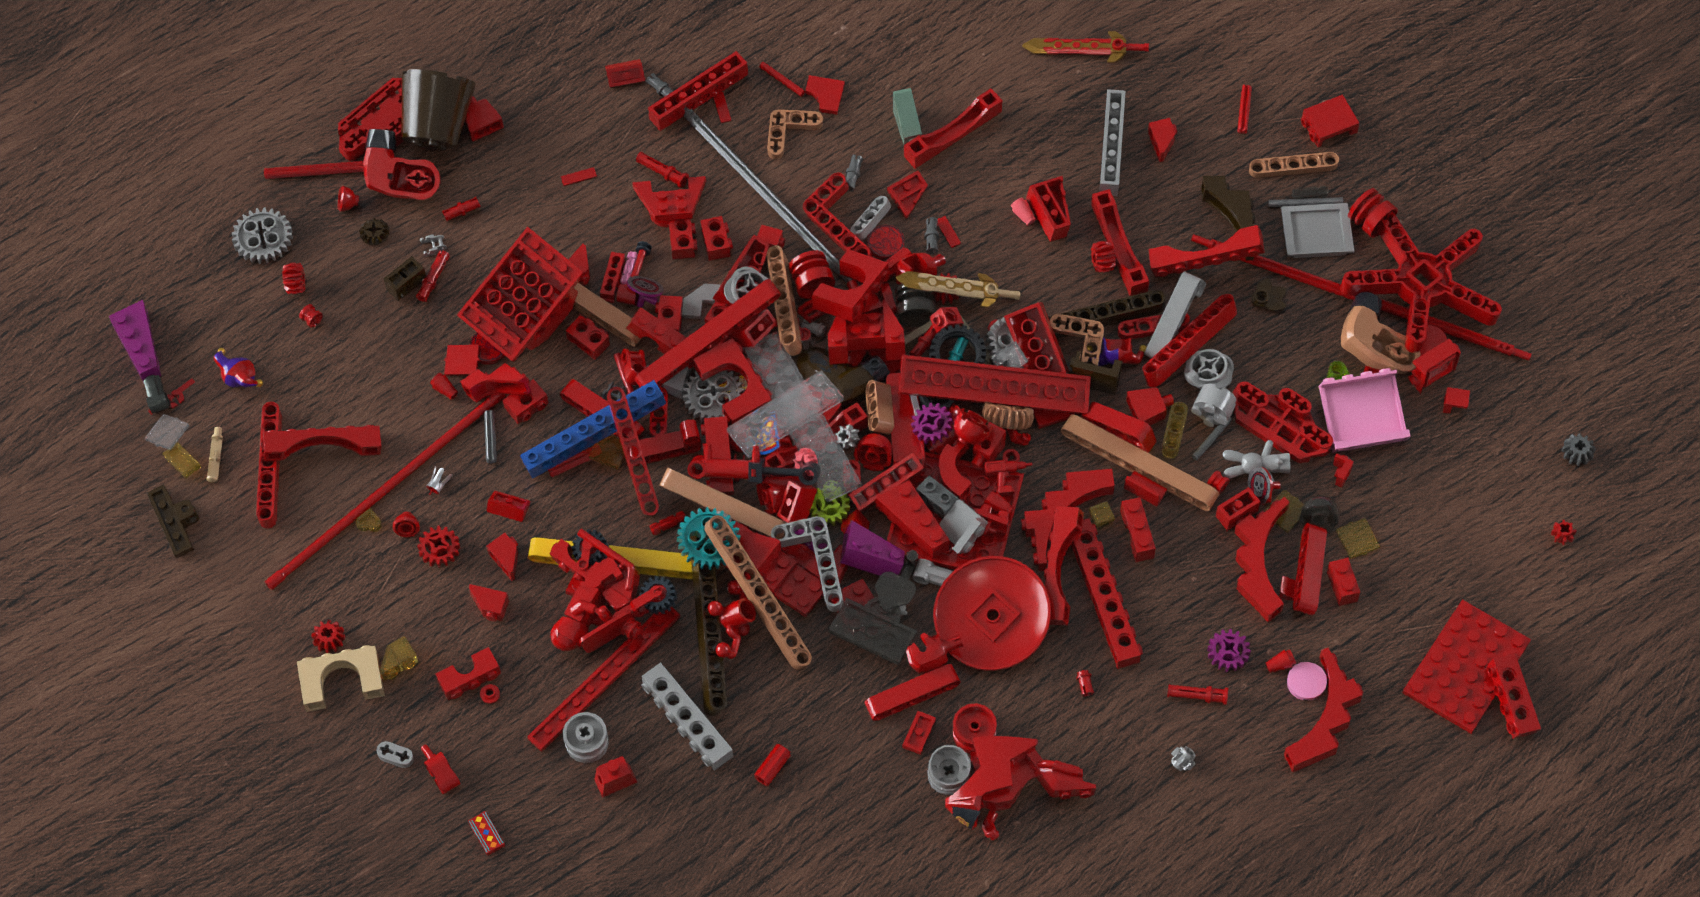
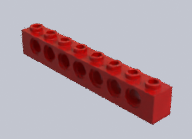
M1088 518L1083 520L1082 532L1073 540L1071 546L1117 669L1140 663L1143 651L1140 643H1136L1134 627H1130L1128 622L1130 620L1127 609H1123V598L1121 592L1116 590L1117 582L1115 576L1110 574L1109 560L1103 556L1104 548L1102 542L1097 540L1096 526L1091 524ZM1082 540H1089L1090 543L1085 544ZM1093 556L1096 560H1089L1088 557ZM1095 574H1102L1103 577L1098 578ZM1106 590L1109 594L1104 595L1101 591ZM1112 607L1116 609V611L1110 612L1107 610V608ZM1121 625L1123 628L1116 629L1113 626ZM1127 642L1129 645L1122 646L1120 645V643Z

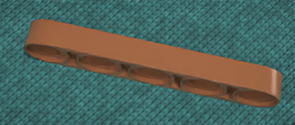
M1334 152L1255 159L1250 163L1249 173L1254 178L1332 171L1337 168L1339 157ZM1332 158L1335 160V163L1330 165L1325 160ZM1314 160L1317 162V165L1309 166L1307 162ZM1296 162L1299 164V167L1292 168L1289 166V163ZM1274 163L1279 164L1281 168L1274 170L1271 168V165ZM1259 165L1263 170L1256 172L1252 167Z

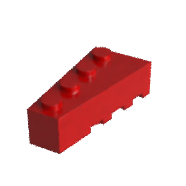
M753 235L712 299L720 304L732 305L724 295L726 282L741 267H752L761 273L769 244ZM745 279L737 281L736 289L743 287Z

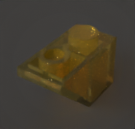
M405 636L387 645L380 667L383 681L395 678L398 673L405 669L413 668L418 662L416 653Z

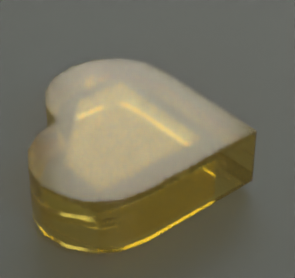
M371 508L356 519V526L360 531L370 530L376 532L382 526L380 518Z

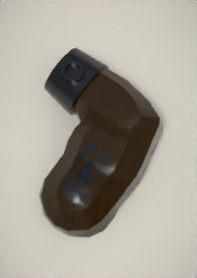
M820 347L804 350L799 355L795 368L796 376L802 383L812 386L840 402L842 409H847L853 404L860 403L866 399L865 389L870 380L885 383L887 375L891 374L885 362L877 355L864 360L858 366L850 367L847 363L830 364L829 351Z

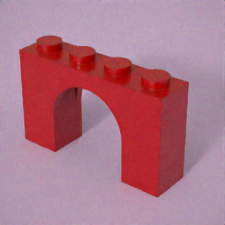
M848 249L839 260L840 274L858 280L863 284L852 290H841L821 283L812 294L813 309L853 322L857 316L861 315L863 308L871 302L874 294L879 292L881 285L889 279L890 272L888 271V262Z
M733 338L693 359V367L702 381L726 370L735 371L746 380L747 388L744 393L722 405V413L724 416H727V421L731 427L771 407V400L773 398L769 389L763 387L760 375L758 373L755 374L750 359L745 358L743 355L742 346L740 343H736Z

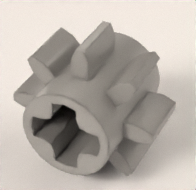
M853 425L840 426L839 432L835 433L838 439L836 443L843 444V448L846 449L849 448V445L856 447L855 443L860 440L858 437L859 430L853 429Z
M1182 746L1180 748L1176 747L1171 753L1174 756L1171 762L1180 771L1183 769L1185 771L1187 769L1190 770L1196 764L1193 761L1196 755L1187 746L1184 748Z

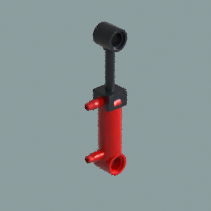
M711 443L705 444L704 456L697 455L693 457L687 468L688 474L694 479H701L702 477L748 479V482L762 483L765 475L799 476V480L804 485L814 484L821 472L819 465L813 461L804 463L800 469L765 467V459L760 458L759 446L757 445L753 446L751 460L712 458ZM694 464H700L703 470H697ZM811 470L814 476H808L805 471Z

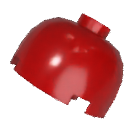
M962 408L954 420V430L957 436H959L958 440L965 445H968V443L976 445L984 442L992 433L993 427L991 425L988 427L986 425L987 420L971 410H968L966 413L964 412L965 408Z
M867 434L856 445L854 451L855 460L857 462L860 461L865 469L872 471L884 470V467H889L892 461V444L888 438L881 434Z

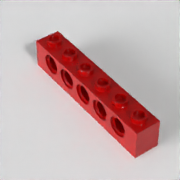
M735 51L649 106V119L659 131H662L684 116L685 106L688 109L694 110L748 75L747 62Z

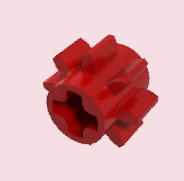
M1562 520L1560 524L1555 522L1554 529L1551 531V535L1555 536L1554 542L1558 541L1563 545L1567 541L1572 543L1573 536L1577 532V530L1572 528L1573 523L1565 522V520Z

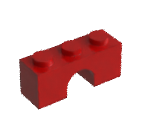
M641 307L633 315L625 328L640 339L642 337L653 339L659 345L657 350L663 354L687 338Z
M1141 498L1121 501L1120 513L1124 526L1128 528L1130 533V546L1135 562L1154 559L1156 548Z
M489 647L471 655L474 669L468 674L458 673L453 665L436 673L437 681L447 700L459 698L464 692L474 690L482 683L492 681L501 674L500 667Z

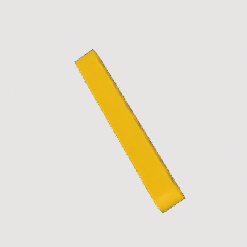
M532 538L528 559L537 563L559 565L552 559L549 553L552 546L560 540ZM566 541L570 546H574L572 541ZM609 545L612 550L633 563L639 574L693 579L691 561L687 562L688 555L681 556L682 553ZM572 555L573 560L577 563L578 561L576 560L574 555Z

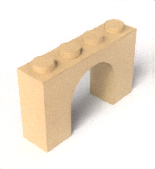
M365 645L360 649H345L341 653H326L321 657H306L301 661H297L303 704L306 712L326 708L323 684L326 677L332 671L339 668H349L360 675L365 700L385 696L379 658L375 646Z

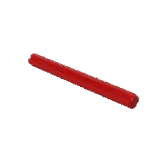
M363 161L273 167L264 169L265 179L364 172Z

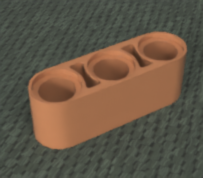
M870 380L865 389L869 429L889 435L894 428L891 387L889 384Z

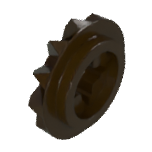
M374 217L373 220H366L364 224H361V229L359 230L360 237L366 244H381L389 236V227L382 219L378 220ZM374 227H376L378 231H376L373 236L371 231Z

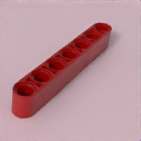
M1223 294L1218 297L1143 366L1142 370L1149 387L1161 385L1237 315L1236 304L1231 294Z
M613 387L607 394L609 407L641 511L647 516H652L659 509L654 487L625 392L620 387ZM613 391H619L621 393V399L619 401H613L611 399V393ZM619 409L626 411V419L620 420L617 418L616 413ZM624 428L632 430L631 438L623 437L622 430ZM630 446L638 449L636 457L629 456L628 448ZM635 465H641L644 468L642 475L634 474L633 468ZM646 483L649 486L647 494H642L639 491L640 484ZM646 502L654 503L655 510L649 513L645 510Z
M267 402L263 405L261 417L256 515L260 525L266 529L272 528L277 521L280 461H265L263 450V432H267L270 429L282 430V414L278 404L275 402ZM272 480L270 483L265 484L266 481ZM265 515H270V517L266 519L263 518Z

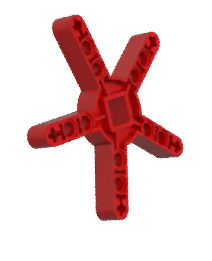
M1391 211L1376 225V230L1399 264L1398 269L1349 271L1344 274L1340 285V291L1346 296H1356L1361 292H1371L1374 295L1398 294L1405 302L1410 304L1405 348L1411 353H1417L1422 348L1426 338L1430 307L1442 303L1488 326H1493L1497 323L1502 311L1499 303L1452 280L1451 271L1478 250L1483 238L1479 230H1468L1438 255L1419 252L1396 215ZM1421 274L1431 283L1425 286L1415 277Z

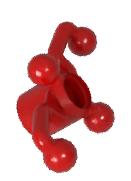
M731 580L728 583L727 591L732 595H739V600L733 601L725 607L718 601H712L707 607L710 615L719 616L722 626L726 628V633L733 639L731 647L725 642L719 643L716 646V654L721 658L733 659L736 657L741 643L740 636L749 634L750 625L748 623L756 618L754 605L747 599V596L736 580Z

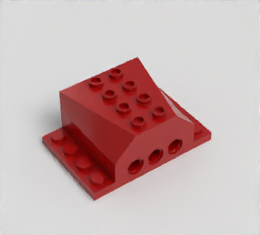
M527 226L457 316L511 361L515 362L525 348L533 350L548 340L570 313L579 292L574 287L585 273Z

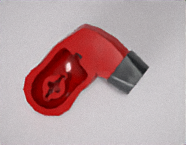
M369 129L363 161L366 186L369 189L395 198L425 200L432 197L441 184L440 174L435 165L426 159L408 160L396 157L394 151H396L395 132Z

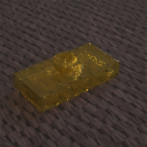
M178 442L162 453L164 458L185 478L201 468L200 463Z

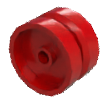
M977 703L967 704L955 714L953 720V740L957 747L962 748L966 753L976 752L973 738L996 736V717L992 710L985 705Z

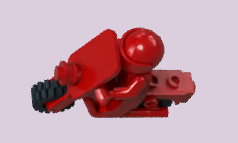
M580 529L575 536L577 540L572 541L574 546H570L568 542L560 539L551 548L549 554L559 564L558 567L566 573L568 571L573 573V577L580 582L564 614L566 617H561L551 629V641L561 651H572L583 647L586 653H590L621 634L626 635L628 639L637 638L642 629L641 623L635 619L636 616L637 618L642 617L648 612H654L656 615H659V612L666 614L665 610L669 612L671 611L670 607L676 605L674 602L677 601L675 587L670 580H666L665 577L660 579L659 576H655L654 580L652 577L649 578L650 582L648 583L645 581L643 583L645 586H641L640 589L642 593L635 599L640 581L638 570L633 563L612 550L606 539L597 530L592 532L590 529H587L586 532ZM572 555H574V557L578 561L577 563L573 560ZM605 601H606V602L613 608V610L615 611V613L612 615V617L610 616L611 613H610V611L608 610V608H607L606 606H603L604 603H605ZM594 624L596 626H599L596 629L589 632L588 627L590 625Z

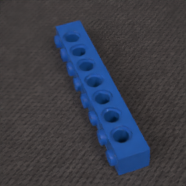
M655 380L626 395L633 422L666 404L664 395ZM609 405L521 454L520 457L532 479L617 432ZM619 409L616 416L618 419L624 420L627 417V413L625 410Z

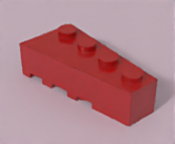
M727 416L704 418V424H701V434L706 436V443H711L712 458L731 459ZM702 443V445H703V455H704V449H705V444H706V443ZM709 477L710 480H706L707 486L728 496L734 495L733 479Z
M909 479L875 497L876 508L880 512L882 511L892 523L899 526L904 534L909 535L932 559L949 550V538Z

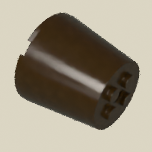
M420 69L403 71L402 140L425 149H429V147L438 150L456 148L476 83L461 76H456V79L447 77V73Z

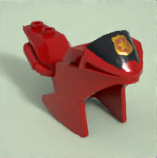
M1009 736L973 738V745L976 752H970V759L975 773L959 790L945 799V808L960 823L974 830L977 827L978 816L982 808L992 811L1011 808L1020 796L1021 790L1033 778L1038 779L1051 797H1059L1060 799H1069L1073 796L1089 798L1095 794L1096 784L1083 781V769L1078 766L1058 760H1043L1035 749L1038 744L1037 739Z

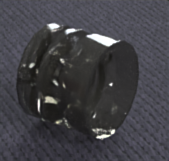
M903 284L898 285L895 289L896 304L898 305L897 319L899 323L906 327H921L931 321L930 316L936 312L934 291H923L907 288Z

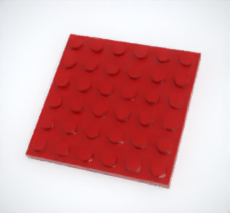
M925 452L926 470L910 480L915 489L928 476H931L940 483L938 473L940 455ZM959 460L957 462V471L972 483L971 492L963 501L974 511L976 508L980 509L990 492H997V476L987 477L984 473V465H982L980 470H977L970 465L969 461ZM1009 472V477H1005V485L1014 487V495L1002 496L1014 507L1009 514L1006 535L999 532L996 534L989 532L988 536L985 537L982 534L974 541V545L969 552L960 554L952 549L955 545L949 540V550L933 559L909 535L904 534L895 523H891L887 541L905 551V559L914 561L927 559L936 566L954 570L976 558L1004 556L1024 474ZM930 510V512L932 513V515L935 517V519L937 520V522L940 524V522L942 521V518L939 517V516H938L936 513H934L932 510ZM992 510L991 514L997 516L998 512Z

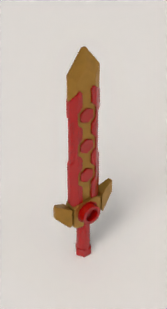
M1108 31L1111 39L1033 38L1022 45L1023 48L1033 54L1111 55L1107 63H1115L1121 60L1126 55V51L1149 52V43L1126 44L1124 36L1116 31Z

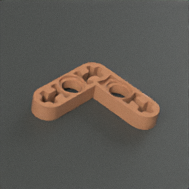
M774 110L770 115L767 145L768 156L772 159H780L783 156L786 129H820L823 126L822 114L816 111ZM777 117H781L780 125L776 123ZM800 117L802 120L799 123H794L792 119ZM775 131L782 133L781 137L778 138L772 136ZM775 144H778L777 152H773Z
M1063 314L1053 315L1050 319V324L1054 332L1085 338L1081 362L1087 363L1090 357L1092 358L1091 364L1098 366L1104 333L1103 324L1098 321ZM1060 320L1061 324L1059 327H1056V323L1053 322ZM1069 321L1068 329H1065L1066 322ZM1073 323H1079L1082 326V329L1080 331H1074L1071 328V325ZM1085 324L1088 325L1086 333H1084ZM1097 327V330L1100 332H1097V334H1093V331L1089 329ZM1095 344L1097 351L1094 353L1089 352L1087 345Z

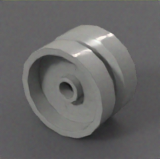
M589 712L578 713L565 723L563 729L564 743L568 754L574 760L582 763H591L597 761L606 753L609 745L606 725L599 716Z

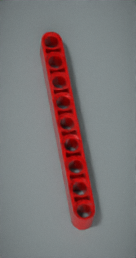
M771 279L764 280L642 370L634 378L635 382L639 387H642L655 380L658 387L662 386L693 363L694 358L712 349L774 303L781 296V292Z

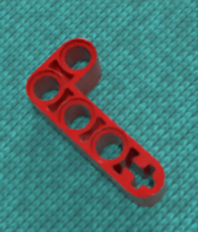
M1091 402L1088 407V414H1082L1081 418L1147 453L1156 444L1153 429L1149 424L1097 402Z
M692 419L685 420L679 425L680 431L639 440L646 464L699 451L701 449V438L696 421ZM630 446L628 448L629 456L636 457L638 449Z

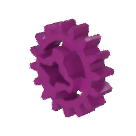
M929 403L927 408L925 405H922L923 410L917 409L918 415L912 416L913 421H915L911 423L914 435H917L919 441L924 438L925 444L929 440L935 444L937 439L943 442L942 437L948 438L947 431L953 430L950 426L954 424L950 411L947 412L948 410L945 406L941 408L939 403L935 407H933L932 403Z
M1229 629L1228 633L1221 630V635L1215 633L1214 639L1210 638V645L1207 648V651L1210 652L1208 659L1213 658L1212 665L1219 664V670L1225 667L1226 672L1229 671V668L1236 671L1237 666L1243 668L1244 662H1248V656L1251 652L1248 649L1250 643L1245 642L1246 636L1239 637V631L1232 634V629ZM1217 645H1218L1219 653L1216 652V646H1217ZM1240 647H1241V650H1242L1241 656L1239 655V654H1240V652H1239V648H1240Z

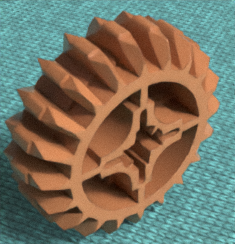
M985 403L982 410L983 418L987 420V423L992 422L1006 429L1022 430L1030 428L1034 419V410L1028 407L1022 408L1019 406L1012 407Z

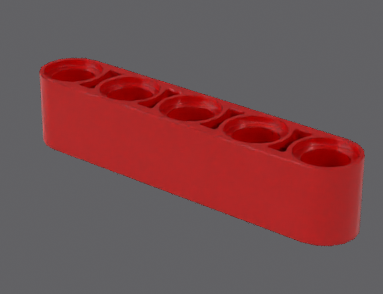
M571 379L559 393L566 403L587 417L609 405L608 401L574 379ZM635 421L634 425L639 437L644 428L639 422ZM630 428L622 430L623 437H632L633 433Z
M1306 523L1301 535L1293 610L1312 616L1317 611L1327 529Z
M947 664L871 696L864 704L872 720L878 721L957 687L961 681L952 664Z

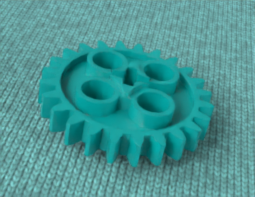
M706 507L705 512L698 508L697 515L691 511V518L685 516V523H680L682 529H678L677 534L680 536L676 540L680 542L678 549H684L681 556L688 555L687 562L694 560V567L700 563L701 569L705 565H708L709 570H711L712 565L719 569L720 562L726 566V563L706 534L703 525L713 516H722L737 539L740 540L741 535L737 534L739 528H733L736 521L729 522L730 515L724 517L723 510L717 514L716 508L713 509V512H710L708 507ZM712 522V526L714 529L719 527L717 523ZM696 536L700 540L695 542L692 541L690 537ZM728 540L723 541L725 546H730ZM704 543V545L702 546V548H701L700 550H697V549H696V548L700 547V546ZM712 549L714 553L707 554L705 550Z

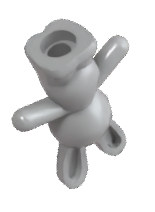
M1271 440L1266 441L1261 456L1257 453L1243 454L1233 450H1225L1222 454L1224 459L1240 462L1241 465L1227 468L1223 476L1234 478L1244 473L1250 474L1256 467H1264L1270 473L1272 482H1275L1271 472L1290 473V454L1270 455L1273 447V441Z

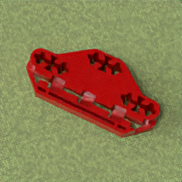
M391 78L338 123L339 151L345 159L354 161L366 152L365 146L369 129L394 131L396 147L404 141L401 138L402 78Z
M1243 381L1237 384L1232 392L1236 397V406L1234 408L1235 423L1265 442L1268 440L1273 441L1274 448L1282 453H1289L1290 458L1297 463L1309 462L1311 457H1323L1330 453L1333 438L1329 433L1315 425L1311 415L1312 405L1308 399L1289 388L1282 389L1279 395H1267L1249 382ZM1259 417L1258 421L1264 424L1265 426L1255 421V419ZM1279 431H1281L1280 435L1289 440L1290 442L1286 441L1285 439L1277 435Z

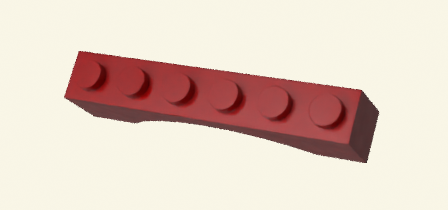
M990 88L978 96L963 113L949 124L932 133L919 135L904 145V157L914 169L918 168L1002 112L1003 100Z
M1110 189L1092 194V209L1106 241L1110 242L1113 246L1116 258L1115 263L1129 296L1148 292L1149 279L1143 265L1136 258L1127 240L1117 205Z
M1255 225L1239 229L1224 243L1207 250L1195 252L1181 251L1166 245L1149 249L1151 270L1155 277H1165L1168 274L1183 273L1190 269H1201L1208 265L1238 261L1249 256L1256 257L1259 254L1265 253L1262 232L1259 226Z
M855 403L840 412L833 421L812 437L792 447L777 450L764 458L765 467L793 468L795 466L793 461L796 458L795 453L799 452L801 448H810L818 457L838 445L835 433L839 432L840 426L853 425V429H858L860 432L868 427V416L860 405ZM766 475V477H780V476H781V475Z
M365 425L363 427L346 426L345 428L269 430L263 432L264 460H285L298 450L315 445L340 446L352 450L361 456L380 455L382 447L380 427Z
M1057 506L1056 512L1053 513L1052 517L1054 527L1053 531L1050 532L1051 547L1047 552L1048 568L1044 571L1045 588L1051 603L1050 625L1068 626L1071 607L1062 590L1061 567L1069 546L1082 532L1084 512L1079 507Z

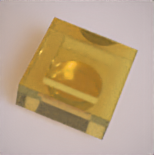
M1107 501L1089 508L1096 527L1115 520Z

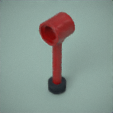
M644 241L638 242L636 247L638 256L630 277L639 276L644 258L650 255L652 249L649 243ZM620 284L617 292V302L636 306L639 294L632 291L627 284Z

